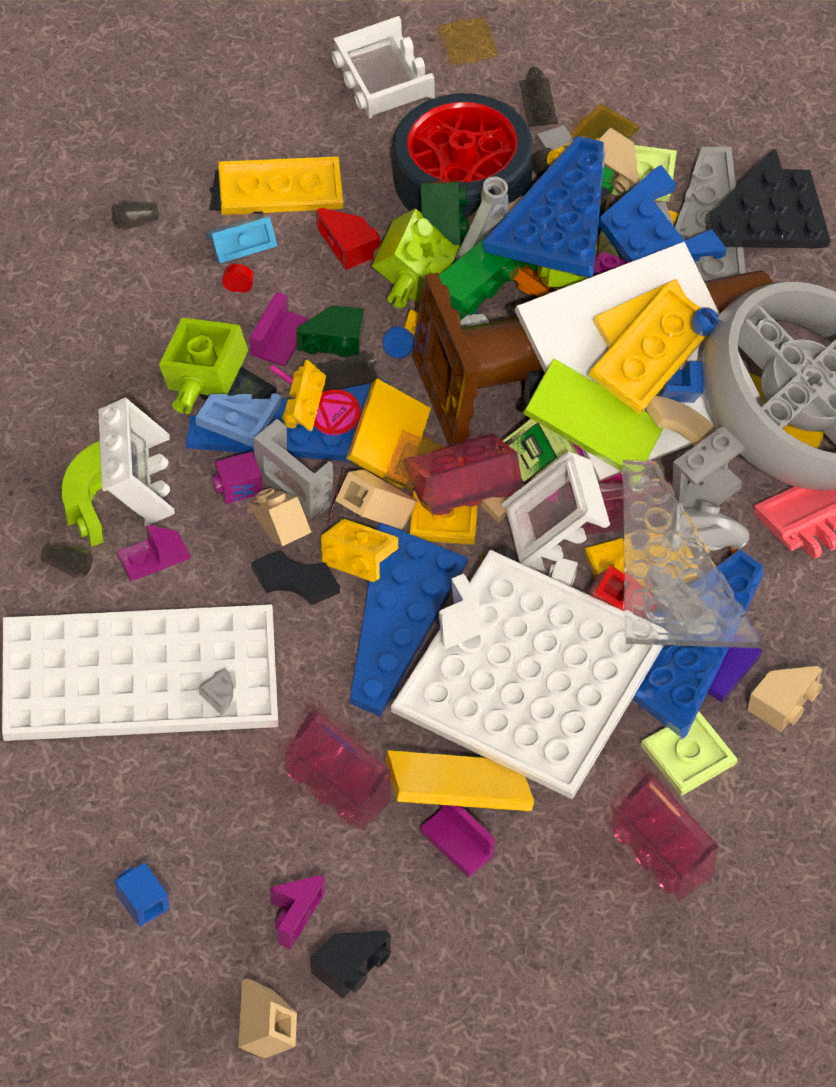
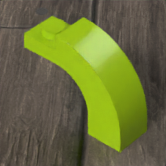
M100 441L91 444L73 459L65 472L62 482V500L67 525L76 523L80 537L87 536L91 547L104 543L102 526L91 503L95 494L102 488Z

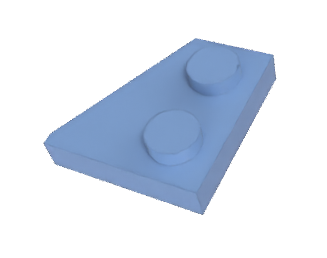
M210 394L196 416V425L254 447V437L268 426L282 404V395L271 394V399H252L251 394H238L235 396Z

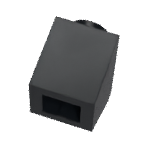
M387 931L334 933L310 958L311 973L343 999L350 991L355 993L364 985L368 972L374 966L380 968L386 963L391 955V935Z

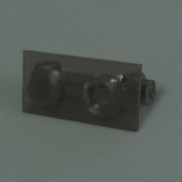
M532 67L526 75V80H519L528 126L558 124L549 80L544 78L542 70L538 67Z
M363 351L362 354L347 357L345 361L336 360L324 364L317 363V368L326 375L322 392L354 387L373 382L377 378L379 379L374 367L376 365L374 353Z

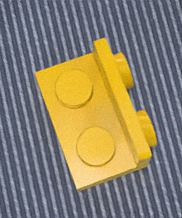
M347 519L341 520L321 535L322 563L325 562L329 567L371 582H376L380 578L379 563L398 549V537Z

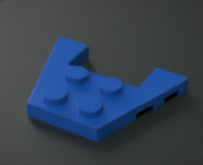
M662 165L657 166L599 218L598 226L627 262L636 261L685 242L693 261H699L700 257L713 256L714 259L725 257L727 248L712 229L684 240L654 202L658 198L673 193L676 187V183Z

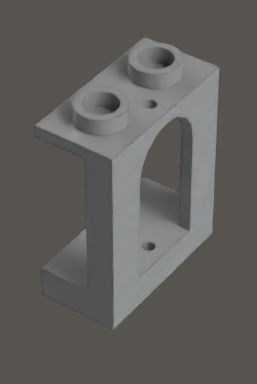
M276 419L254 437L255 460L262 475V480L274 488V490L298 496L304 514L311 519L318 512H326L333 503V463L329 461L316 473L309 470L287 452L286 426ZM281 469L294 479L303 489L306 500L277 478L274 473Z
M722 426L676 459L673 463L671 502L673 504L675 502L682 503L684 510L700 508L701 502L720 505L742 488V481L728 468V462L745 450V446Z

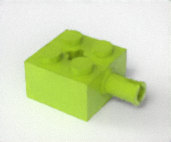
M416 208L392 221L372 264L373 268L394 284L387 300L389 303H392L394 297H396L392 306L397 308H404L409 298L416 303L421 302L425 275L432 273L441 275L452 265L460 247L459 245L452 244Z
M181 318L159 363L168 390L179 391L172 403L173 408L177 412L183 414L185 407H187L185 414L191 413L199 394L228 395L248 352L240 325Z

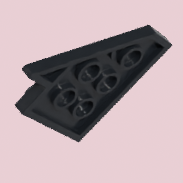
M772 149L710 214L706 222L708 231L712 229L725 247L826 248L831 242L811 171L782 169L776 149Z

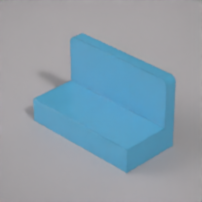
M258 215L204 231L206 238L211 239L218 263L278 246L270 216Z

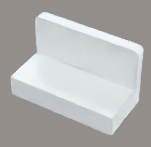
M464 573L452 578L454 605L439 611L441 641L445 649L481 634L479 599Z

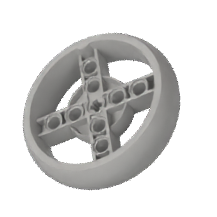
M777 282L752 289L734 300L721 312L716 327L707 337L703 352L702 372L703 387L709 409L718 427L724 426L745 446V450L740 454L765 474L799 488L820 491L836 490V453L809 446L783 430L790 424L805 431H823L836 445V292L822 286L803 282ZM775 320L787 321L806 327L827 339L831 344L826 347L811 340H794ZM738 346L763 370L761 382L767 403L762 407L753 397L744 379L739 362Z

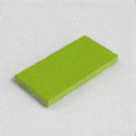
M555 358L548 366L523 412L527 417L635 480L639 477L664 429L657 427L647 412L643 411L640 415L637 414L607 389Z

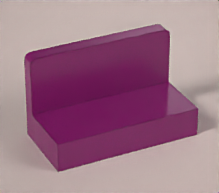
M279 292L274 294L250 336L251 356L283 367L287 365L297 347V327L310 320L288 311V295Z
M441 805V810L420 827V833L468 878L494 857L495 838L461 806Z

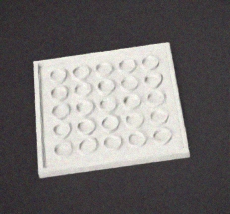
M685 242L518 305L515 308V312L544 373L555 358L594 382L596 381L588 374L609 350L593 322L595 316L677 279L687 298L700 308L709 307L716 312L718 317L720 315ZM707 337L679 370H682L689 361L702 362ZM738 352L740 367L747 386L757 403L762 407L764 403ZM705 392L694 403H683L699 412L719 429L709 409ZM664 428L647 462L692 444L679 433ZM581 448L585 458L592 461L598 482L623 473Z
M490 550L470 581V585L479 599L481 634L445 649L441 641V630H439L391 705V712L573 799L669 638V632Z

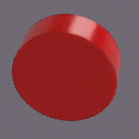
M231 264L224 269L222 284L228 291L246 293L251 290L254 273L249 267L242 264Z

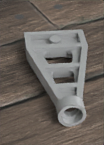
M489 177L484 181L481 190L482 202L456 254V261L489 235L509 213L508 185L502 178ZM494 189L495 195L490 194L488 191Z

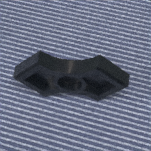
M280 550L251 563V569L265 593L282 590L290 591L302 596L310 605L340 593V586L325 562L317 565L299 564L287 558Z

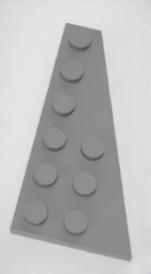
M701 147L692 179L685 195V201L675 229L684 240L708 231L706 222L710 214L736 188L731 147ZM726 247V255L723 258L714 259L713 256L700 257L699 261H694L703 281L746 273L743 247Z

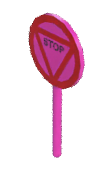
M275 365L270 366V370L292 385L293 378ZM332 389L323 392L314 427L326 435L338 436L348 433L357 425L360 419L361 409L358 400L351 393L344 390Z

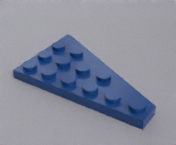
M577 136L483 241L484 251L501 257L591 278L594 274L605 161L604 141Z
M741 549L689 587L715 615L716 627L688 641L660 610L646 620V622L668 631L669 638L632 700L682 739L687 736L764 576L763 565Z

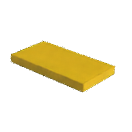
M339 156L218 162L221 215L253 214L256 211L272 213L308 211L319 208L343 209Z
M667 282L595 364L588 375L640 415L707 337L698 335L691 327V319L694 313L701 308Z
M387 750L385 763L398 802L532 811L534 798L526 777L488 758Z

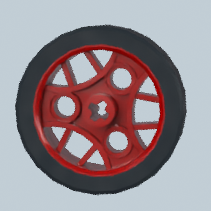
M469 93L438 96L410 110L399 122L394 133L392 145L394 184L398 197L409 211L416 208L422 214L421 183L424 181L461 180L462 187H467L468 195L467 206H463V218H469L480 207L482 202V186L489 177H500L507 183L509 204L520 196L523 197L531 189L533 139L529 126L517 111L495 98ZM494 189L488 191L490 194L495 195Z

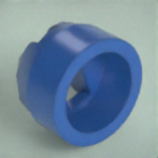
M702 307L697 310L691 319L693 331L701 336H708L718 323V315L709 307Z

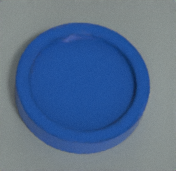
M393 327L386 332L383 338V348L389 356L401 359L412 352L414 337L408 329Z

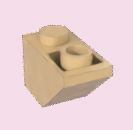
M610 127L599 139V141H604L605 146L604 166L614 171L612 184L615 189L622 194H627L639 183L634 142Z
M365 469L348 472L335 500L362 517L401 530L406 527L418 502L415 498Z
M268 488L258 492L255 495L257 499L248 502L249 508L273 543L284 546L311 533L298 496L274 490V488Z
M818 666L769 671L751 693L747 711L782 732L788 723L794 725L799 720L804 711L802 707L807 700L813 702L820 693L823 685L819 682L823 669Z
M248 978L242 980L238 1047L262 1058H268L295 1047L297 1013L274 990Z

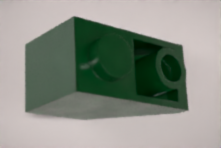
M461 180L422 182V215L452 244L461 245L469 230L468 218H463V206H467L468 203L467 187H462Z
M331 306L297 327V350L308 354L329 353L340 357L359 356L364 328V308Z

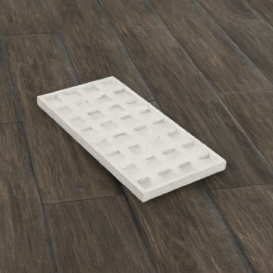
M272 605L3 618V741L278 727ZM225 668L232 679L233 700L228 710L221 716L199 694V687Z

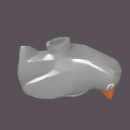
M675 502L666 520L664 539L670 546L681 543L691 548L706 551H716L729 546L730 555L732 556L747 544L750 534L748 529L741 523L719 512L720 506L717 504L701 502L700 508L684 510L682 503Z

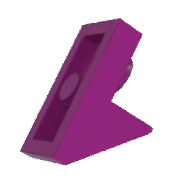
M147 525L146 540L117 550V557L130 582L191 559V555L178 531Z
M318 875L274 886L270 889L271 904L283 909L275 925L278 933V944L291 950L325 895V878Z

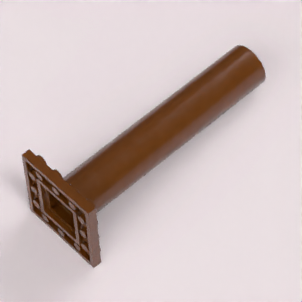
M763 270L704 281L719 314L744 293L773 283L769 275ZM438 273L425 275L411 356L451 453L464 450L466 438L470 436L469 423L470 418L474 416L473 403L474 398L478 396V389L524 381L526 379V372L543 369L518 317L461 328L458 310L453 309L451 306L447 285H442Z

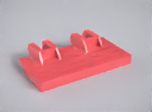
M794 486L754 505V513L759 520L790 551L802 547L813 559L820 557L823 552L819 542L813 537L814 535L828 549H836V534L832 532V529L836 530V490L820 491Z

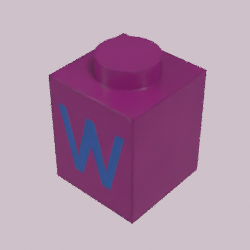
M253 452L215 461L216 475L211 476L212 485L216 495L222 494L225 504L255 497L258 492L263 490L262 475Z

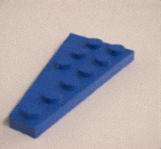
M372 383L337 390L349 392L358 400L361 416ZM295 397L282 399V404L268 426L276 419L284 424L282 416L285 412L288 399H295ZM197 415L190 416L186 448L239 453L253 452L254 454V447L196 425ZM297 424L296 428L286 427L287 452L293 457L352 462L346 458L357 425L348 433L338 436L326 435L318 431L314 426L310 432L301 424Z
M379 522L378 531L398 537V549L379 563L380 578L376 582L369 581L350 704L381 717L436 621L439 611L442 610L452 592V578L463 573L468 564V558Z

